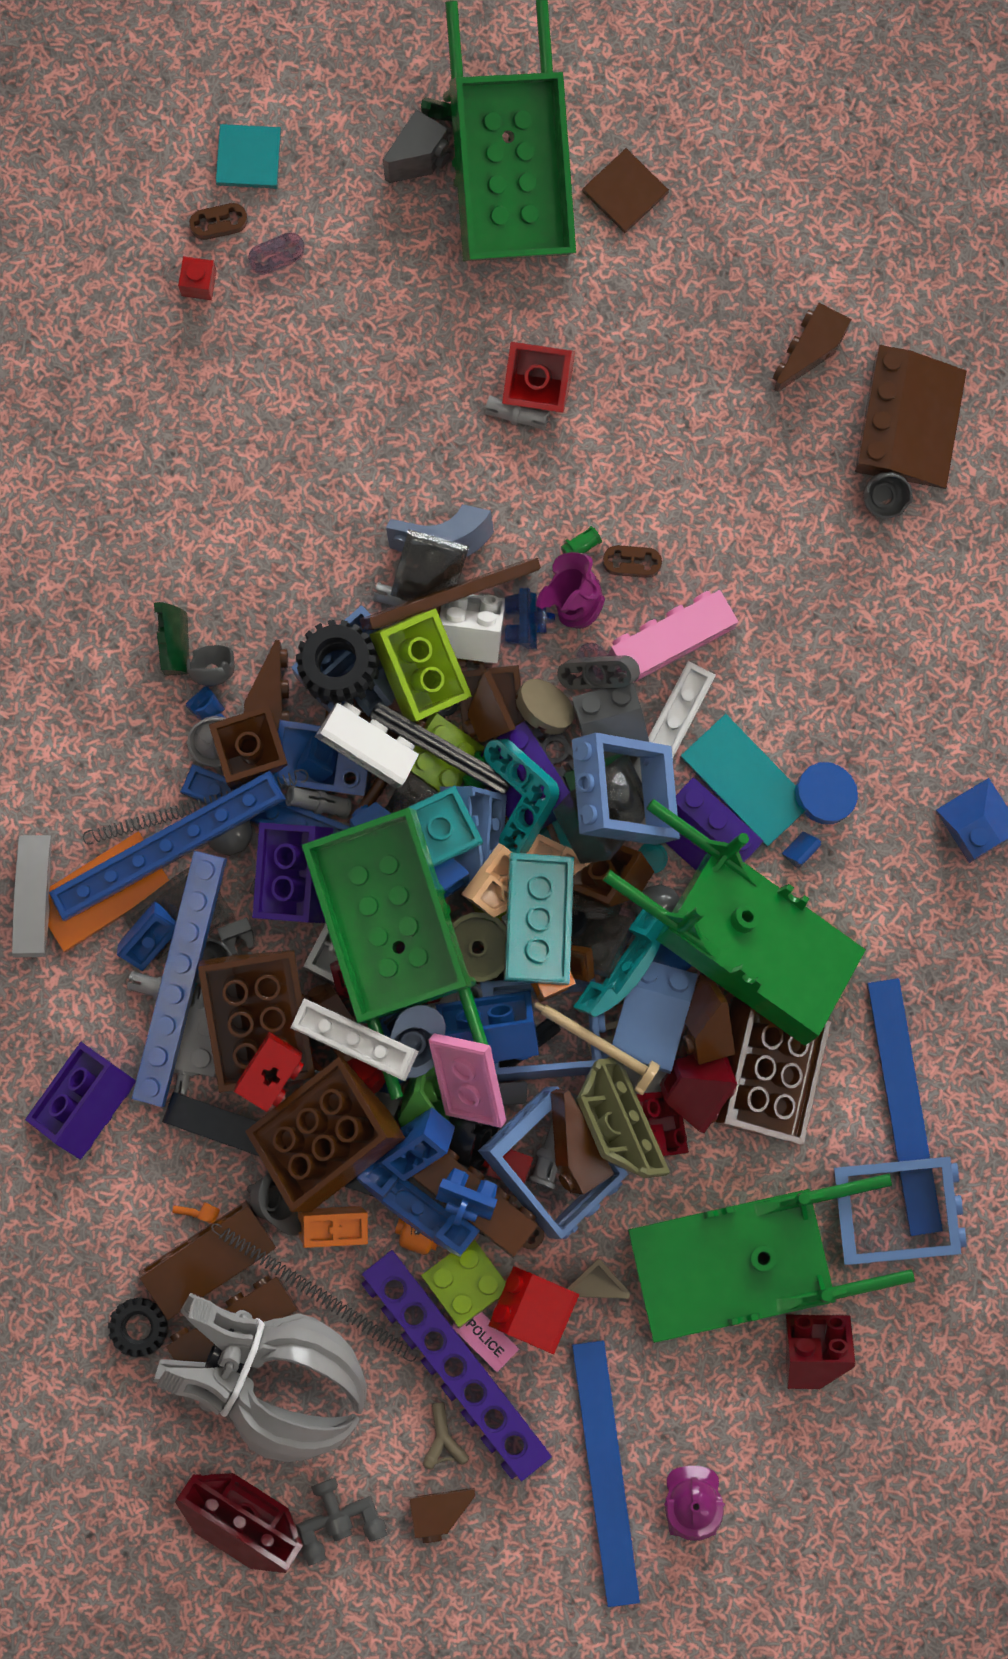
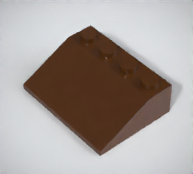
M879 345L873 365L855 472L872 476L881 472H894L902 475L910 483L946 489L967 370L911 350Z
M295 951L233 955L199 961L198 971L219 1093L234 1091L237 1081L269 1032L302 1052V1059L300 1061L304 1063V1066L295 1080L314 1077L309 1036L291 1028L303 1002ZM275 1067L270 1071L264 1069L267 1080L272 1076L278 1078Z
M733 997L729 1014L735 1054L728 1056V1060L738 1085L734 1095L727 1099L721 1108L714 1124L804 1145L831 1021L828 1020L822 1032L816 1039L804 1046L737 997Z
M343 1057L336 1058L282 1101L278 1107L272 1109L245 1131L291 1212H312L405 1139L390 1111Z

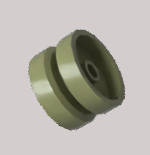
M471 912L459 917L452 925L468 975L474 977L477 984L496 979L505 970L506 926L497 917L493 918L487 913ZM474 942H479L480 945L484 946L482 953L476 954L472 951L471 947Z

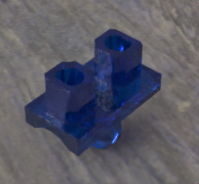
M519 588V594L505 597L506 613L508 615H519V624L506 625L505 641L509 644L522 645L527 649H537V633H547V624L555 622V614L546 612V607L543 609L536 606L537 594L530 592L529 588Z

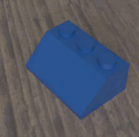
M531 990L474 998L488 1044L491 1046L495 1064L499 1061L510 1059L525 1060L539 1055ZM461 1001L435 1004L436 1010L444 1018L446 1025L445 1036L474 1042Z

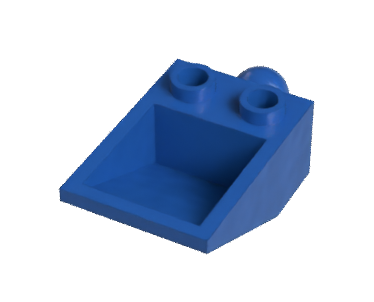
M280 720L278 734L288 765L274 774L277 783L278 776L280 783L284 784L282 777L284 775L287 784L290 785L288 773H290L291 779L295 784L294 771H296L298 761L310 737L316 735L321 726ZM338 752L334 773L325 781L320 783L308 777L306 782L301 783L307 776L298 771L296 772L297 783L293 785L291 782V786L365 796L370 788L372 773ZM349 772H353L356 775V781L353 784H348L345 780Z

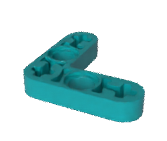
M508 739L492 740L486 745L484 750L486 762L522 795L500 834L499 844L504 845L512 853L526 854L559 798V787L552 777ZM520 764L526 769L524 781H521L517 775V768ZM527 809L531 810L534 816L531 826L524 819V813Z

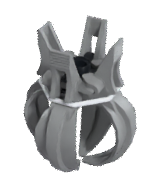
M192 1293L189 1294L180 1312L214 1344L206 1362L160 1359L153 1382H157V1388L164 1389V1391L171 1392V1394L177 1396H184L199 1401L200 1407L206 1412L213 1411L216 1415L221 1414L223 1417L229 1415L249 1449L267 1459L283 1462L309 1460L334 1450L346 1441L358 1424L360 1418L357 1415L351 1414L344 1417L311 1416L271 1405L255 1396L253 1392L254 1382L247 1376L250 1367L260 1368L268 1361L281 1360L293 1362L307 1367L336 1383L348 1396L354 1411L357 1414H362L367 1399V1383L354 1350L339 1333L314 1317L294 1314L263 1322L259 1318L252 1319V1315L245 1310H239L236 1313L229 1312L215 1305L210 1300L200 1298Z

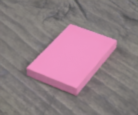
M434 1033L428 1041L445 1115L502 1128L507 1120L491 1046Z

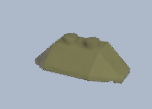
M613 1058L598 1059L594 1062L577 1097V1101L601 1157L609 1163L643 1178L668 1175L670 1173L624 1065Z

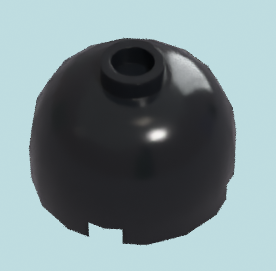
M450 1116L449 1122L455 1126L449 1148L460 1157L457 1162L467 1167L471 1165L475 1169L479 1168L485 1159L478 1150L500 1128Z

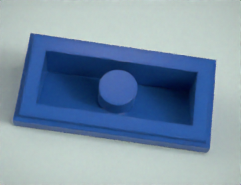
M154 901L121 939L117 948V956L143 971L172 939L176 921L160 904Z

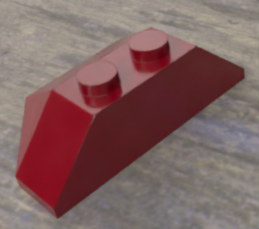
M234 1473L203 1476L201 1474H193L175 1501L195 1534L250 1569L286 1573L303 1547L289 1508Z

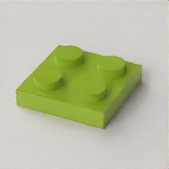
M438 713L430 715L426 721V730L473 757L475 751L482 752L485 748ZM415 745L413 751L419 755L410 771L411 774L438 793L440 792V787L461 786L463 783L462 778L467 774Z
M475 1239L461 1257L450 1253L421 1275L459 1328L499 1300L506 1283Z

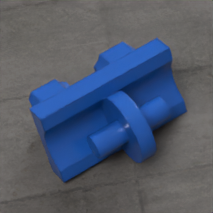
M453 1168L447 1179H442L436 1196V1200L447 1203L444 1211L456 1215L453 1225L459 1227L463 1218L475 1223L477 1216L491 1220L498 1201L495 1199L497 1185L487 1180H481L477 1191L465 1187L469 1175L464 1171Z

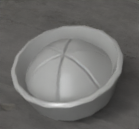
M206 717L195 724L188 733L187 745L190 754L196 761L205 766L221 767L209 724L226 719L224 717Z

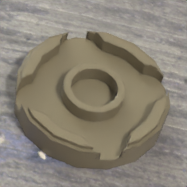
M529 679L518 689L517 708L523 718L533 727L538 728L541 726L547 729L545 733L561 734L572 724L575 717L572 704L568 697L550 682L541 679Z

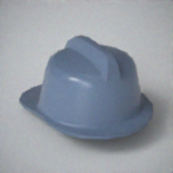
M415 1005L405 1009L396 1019L390 1035L391 1039L419 1051L407 1076L409 1078L422 1076L433 1068L434 1063L428 1040L434 1033L445 1035L446 1025L443 1016L436 1009L428 1005Z

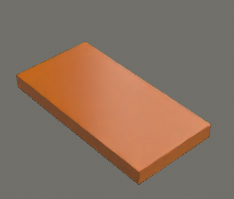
M137 831L50 886L49 892L143 841V837ZM161 868L67 921L62 920L49 894L50 913L48 927L62 950L67 952L164 891L172 883Z

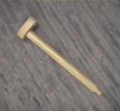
M536 1001L533 1007L540 1010L541 1015L641 1075L634 1091L640 1095L644 1094L658 1072L659 1064L650 1061L648 1066L547 1004L544 1006Z

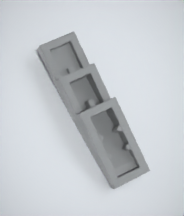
M51 835L19 836L13 909V958L45 957L50 913Z

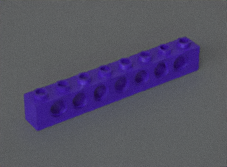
M393 1250L362 1273V1276L366 1279L361 1283L372 1298L377 1295L385 1304L381 1310L392 1324L398 1321L405 1331L400 1334L412 1350L418 1347L425 1357L420 1360L432 1376L436 1372L445 1382L440 1386L451 1401H454L456 1398L465 1408L460 1413L471 1427H474L476 1424L485 1434L480 1439L491 1453H494L496 1450L505 1460L500 1465L512 1480L517 1476L522 1482L552 1458L546 1447ZM392 1280L400 1281L404 1287V1292L398 1299L389 1298L385 1291L386 1285ZM410 1306H418L422 1309L424 1317L421 1323L412 1325L407 1322L405 1312ZM432 1331L440 1333L444 1340L443 1346L436 1351L428 1349L425 1344L426 1335ZM456 1357L462 1361L464 1368L460 1375L450 1376L445 1371V1362L449 1358ZM471 1383L479 1384L484 1391L482 1399L477 1402H471L465 1397V1388ZM496 1409L503 1414L504 1420L499 1427L491 1428L485 1423L484 1417L489 1410ZM516 1435L523 1440L524 1446L519 1453L512 1454L505 1449L504 1443L509 1436Z

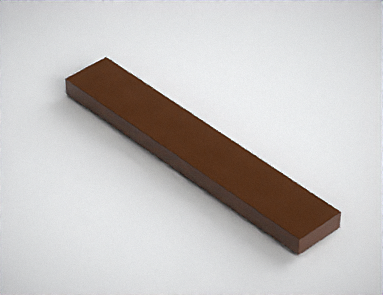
M538 558L525 559L359 620L362 629L375 630L539 571L541 566Z

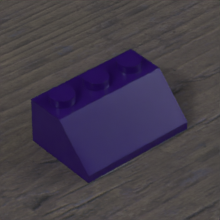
M524 721L515 726L516 729L500 735L495 740L508 739L513 742L558 784L559 798L541 828L543 829L575 810L576 806L572 794ZM520 764L517 768V775L521 781H524L526 769ZM512 786L505 793L507 796L505 815L508 819L522 797ZM527 809L524 813V819L530 826L533 824L534 816L531 810Z
M694 777L676 795L678 817L710 840L729 843L739 834H747L749 841L739 850L744 863L762 845L763 840ZM680 833V839L665 842L695 871L707 854V852Z
M259 822L252 918L326 923L302 845L333 834L334 828Z
M80 1042L25 1120L53 1143L81 1160L85 1153L90 1150L105 1125L110 1122L112 1115L122 1101L129 1095L136 1080Z

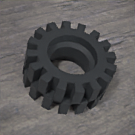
M145 1298L129 1299L119 1304L110 1316L111 1321L108 1322V1328H110L109 1337L112 1339L113 1345L116 1349L122 1351L121 1353L131 1357H141L156 1352L163 1345L165 1338H167V1328L169 1327L168 1321L158 1305ZM137 1314L147 1317L151 1324L150 1333L143 1340L132 1339L126 1330L128 1320Z

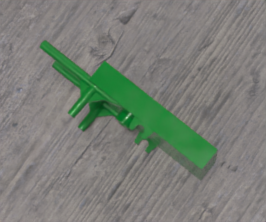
M536 0L541 73L463 77L458 1H446L451 80L449 81L450 89L443 94V100L451 102L455 151L452 167H455L456 173L453 183L458 190L463 262L558 256L576 253L563 72H553L548 0ZM503 133H507L510 136L509 143L503 140Z
M652 799L646 810L707 852L672 912L667 911L611 870L607 872L603 881L664 924L656 938L659 943L806 1046L822 1032L866 949L807 908L808 897L805 895L801 898L793 896L791 894L794 889L793 886L788 884L779 888L744 863L739 850L748 843L749 837L747 834L741 833L729 843L710 840L655 799Z
M408 807L303 844L302 849L357 1023H367L368 1028L384 1035L380 1018L458 992L473 1041L489 1045L471 988L476 984V980L468 975L449 915L451 910L445 901V891L438 881L416 810ZM400 942H403L405 950L399 954L396 948ZM382 1071L391 1100L404 1097L398 1078Z
M890 1174L810 1191V1189L628 1229L653 1343L834 1303L836 1299L915 1282L913 1271L910 1269L832 1287L816 1219L814 1203L892 1186ZM761 1252L769 1255L770 1260L766 1265L758 1262V1255Z

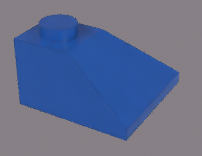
M989 778L936 809L939 817L969 863L1008 840V807Z

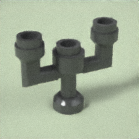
M335 1477L311 1486L313 1494L322 1497L328 1516L319 1515L296 1524L303 1543L302 1555L304 1560L307 1561L308 1566L327 1559L324 1545L317 1540L314 1531L326 1527L329 1537L332 1536L334 1542L353 1535L351 1531L353 1524L350 1518L358 1514H362L365 1522L363 1531L365 1536L368 1537L369 1542L387 1536L386 1524L383 1519L379 1518L371 1496L345 1505V1508L340 1511L334 1494V1490L338 1487Z

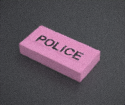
M483 1312L479 1313L461 1328L454 1323L452 1327L456 1333L496 1372L519 1350L503 1332L488 1326L490 1319Z

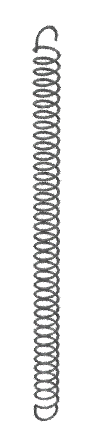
M303 769L294 771L295 784L291 779L290 773H288L290 785L287 784L284 775H282L284 780V787L281 785L279 777L277 776L279 787L281 786L283 789L285 788V785L290 787L291 782L293 785H296V772L298 771H304L307 774V778L304 781H301V783H304L308 780V773ZM198 799V803H199L200 809H201V808H202L201 802H200V799ZM192 801L193 806H194V812H195V811H197V809H196V807H195V802ZM187 802V807H188V810H189V814H188V815H187L186 812L184 811V806H183V804H181V807H182V810H183V816L180 815L179 810H178V807L175 806V807H176V811H177V818H176V817L174 816V814H173L172 807H170V811H171V814H172V819H171V820H170V818L168 817V814H167V810H166V809H164L165 814H166V821L163 820L161 811L159 810V815H160V817H161V822H160V823H159V822L157 821V819H156V814H155V812H153V815H154V818H155V824L152 823L151 818H150V815L147 814V815H148V819H149V821H150V825H149V826L146 824L145 818H144V816L142 815V819H143V822H144V828H145V826H147L148 828H150L151 824H152L153 826H155L156 823L161 824L162 821L165 822V823L167 822V820L172 821V820H173V817L177 820V819L179 818V816H180L181 818H183V817H184V814H185L186 816L190 815V813L192 814V811L190 810L189 803ZM136 817L137 822H138V829L135 828V826H134V821H133V819L131 818V823H132V825H133V831H134V829L137 830V831H139V829L142 828L141 825H140V822H139V818H138V817ZM125 820V823H126V826H127V833H126V832L124 831V829H123L122 822H120V827H121V829H122V834H123V832H124L125 834H128L129 831H130V832H133V831H131V830L129 829V825H128L127 820ZM114 823V827L116 830V836L114 837H117L118 834L122 836V834L118 832L117 825ZM110 825L108 826V827H109V830H110V832H111V837H108V836H107V834H106V832H105L106 829H105V827L103 826V830H104V833H105L106 837L109 838V839H111V838H112V835L114 836V834L112 833L111 826H110ZM98 828L97 830L100 838L105 841L106 837L105 839L102 838L100 834V829ZM88 830V831H86V832L83 834V841H84L86 844H88V845H89V844H93V842L87 843V842L85 841V839H84V836H85V834H86L87 832H90V831H92V834H93V837L95 838V840H96L97 842H100V840L98 841V840L96 839L93 830Z
M212 1224L211 1228H212V1230L214 1231L213 1226H214V1225L220 1226V1225H219V1224ZM230 1228L225 1230L222 1235L218 1234L220 1239L228 1231L224 1242H226L228 1238L233 1234L229 1246L238 1238L234 1249H236L238 1245L244 1240L239 1252H241L249 1243L244 1255H247V1253L254 1247L250 1255V1259L259 1250L255 1262L264 1254L260 1265H262L264 1261L269 1257L265 1269L272 1263V1261H274L270 1272H272L273 1269L279 1264V1267L275 1275H277L280 1272V1270L283 1267H285L280 1279H282V1277L290 1270L285 1282H287L289 1278L295 1273L290 1285H292L297 1280V1278L300 1277L296 1285L297 1289L299 1285L305 1280L301 1292L310 1283L306 1295H308V1293L315 1287V1290L311 1296L312 1299L315 1296V1294L320 1290L316 1302L322 1297L323 1294H325V1297L321 1305H323L324 1302L330 1297L326 1309L334 1300H336L331 1312H333V1310L341 1303L336 1315H338L340 1311L346 1306L345 1311L341 1317L342 1319L346 1315V1313L349 1310H351L346 1322H348L349 1319L356 1313L355 1318L352 1322L353 1325L355 1321L361 1316L357 1328L362 1324L364 1320H366L365 1325L362 1329L363 1332L364 1329L371 1323L367 1335L376 1326V1330L372 1338H374L378 1331L381 1330V1333L377 1339L378 1342L380 1338L386 1333L382 1345L390 1336H392L387 1348H389L391 1343L397 1339L392 1351L395 1350V1347L398 1343V1338L393 1339V1334L388 1336V1331H385L382 1334L383 1328H379L377 1330V1324L372 1327V1321H370L367 1324V1318H364L362 1320V1314L357 1317V1311L352 1313V1308H349L347 1310V1305H344L342 1307V1301L337 1303V1298H334L331 1301L332 1295H329L326 1298L327 1291L323 1292L322 1294V1288H319L316 1291L317 1285L311 1287V1281L306 1284V1278H304L301 1281L302 1276L299 1275L296 1277V1271L290 1275L291 1268L286 1270V1265H283L280 1268L281 1262H278L275 1265L276 1258L272 1259L271 1261V1255H268L265 1258L266 1252L260 1254V1248L255 1251V1245H253L249 1249L251 1243L247 1242L244 1245L245 1238H243L239 1242L240 1235L234 1238L235 1232H232L229 1235ZM400 1341V1342H399V1343L402 1342V1344H401V1347H400V1349H399L397 1355L400 1353V1351H401V1349H402L403 1341ZM406 1344L405 1346H407V1348L405 1350L403 1358L407 1361L413 1362L416 1360L417 1356H415L413 1360H408L404 1357L408 1350V1344Z

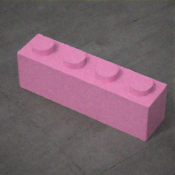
M720 590L713 594L710 591H706L693 599L694 604L686 608L683 605L673 608L666 613L667 618L658 623L656 619H653L643 624L639 628V633L631 637L628 633L618 637L612 642L614 646L611 647L608 656L627 655L632 657L640 668V675L636 680L638 681L732 631L738 624V620ZM621 668L617 669L618 672L626 673V671H622Z

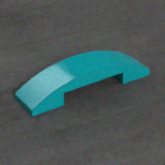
M642 909L628 929L636 936L603 984L591 981L573 1007L580 1012L596 1017L608 1011L625 998L644 976L656 956L661 944L656 938L664 924Z

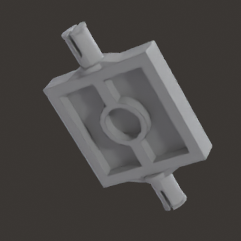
M195 986L193 1001L190 1005L174 1072L178 1073L174 1092L186 1095L190 1076L205 1075L216 1077L200 986Z

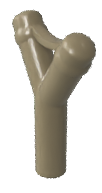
M432 1403L436 1437L424 1458L423 1466L427 1469H433L436 1464L444 1461H457L460 1465H464L468 1462L469 1456L449 1435L445 1403ZM443 1448L453 1456L438 1460Z

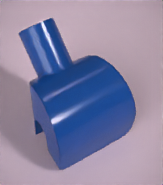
M208 686L203 687L186 703V707L199 720L211 716L224 717L221 713L225 710L224 706Z

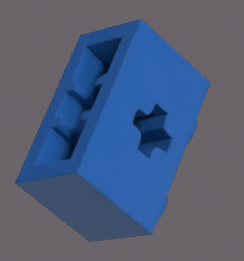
M431 1107L400 1128L405 1139L382 1156L381 1163L402 1181H406L447 1154L455 1126Z

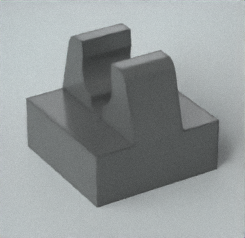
M247 917L217 928L222 942L229 948L232 955H238L235 945L239 938L247 942L249 950L254 948V932Z

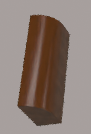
M247 1200L139 1271L140 1280L167 1320L180 1313L190 1293L200 1298L204 1297L255 1263L259 1250L250 1259L254 1247L247 1255H244L249 1243L239 1252L244 1240L234 1249L238 1238L229 1246L233 1234L226 1242L224 1240L228 1231L220 1239L218 1234L222 1235L225 1230L230 1228L229 1235L232 1232H235L234 1238L240 1235L239 1242L245 1238L244 1245L250 1242L249 1249L255 1245V1251L259 1248L261 1249L260 1254L266 1252L267 1255L276 1249L273 1240L259 1218L252 1211ZM212 1224H219V1225H220V1226L214 1225V1226H213L214 1231H213L212 1228H211Z

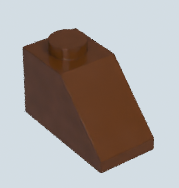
M475 1488L410 1497L415 1539L422 1538L423 1543L442 1541V1535L448 1534L476 1495Z

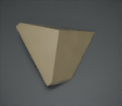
M599 1258L567 1287V1289L580 1294L579 1297L630 1299V1292Z

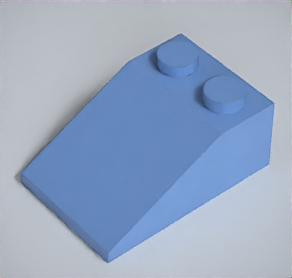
M652 962L638 984L624 998L612 1045L648 1066L650 1061H654L660 1065L658 1071L671 1074L698 974Z

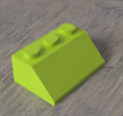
M436 608L398 621L369 634L401 713L407 719L418 721L472 697Z

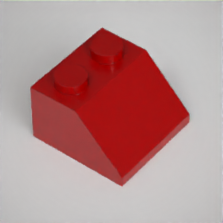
M511 342L502 404L564 413L571 384L575 351Z
M513 1266L488 1326L554 1355L580 1294Z

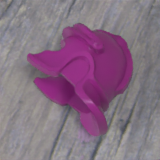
M579 552L564 553L558 556L552 565V571L555 575L549 586H544L540 591L536 606L543 609L545 607L551 608L555 604L560 622L567 627L583 629L590 626L599 616L605 602L600 582L591 571L593 565L592 558L587 554Z
M683 1466L672 1470L667 1476V1489L669 1493L664 1506L670 1535L679 1536L690 1541H700L716 1535L723 1520L725 1503H723V1499L718 1492L719 1478L713 1470L702 1466ZM698 1504V1509H693V1505Z

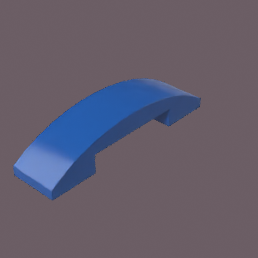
M382 1157L360 1173L357 1180L376 1199L412 1228L449 1252L461 1257L480 1233L478 1228L464 1218L459 1227L453 1225L456 1215L444 1211V1207L408 1180L402 1181L381 1163Z

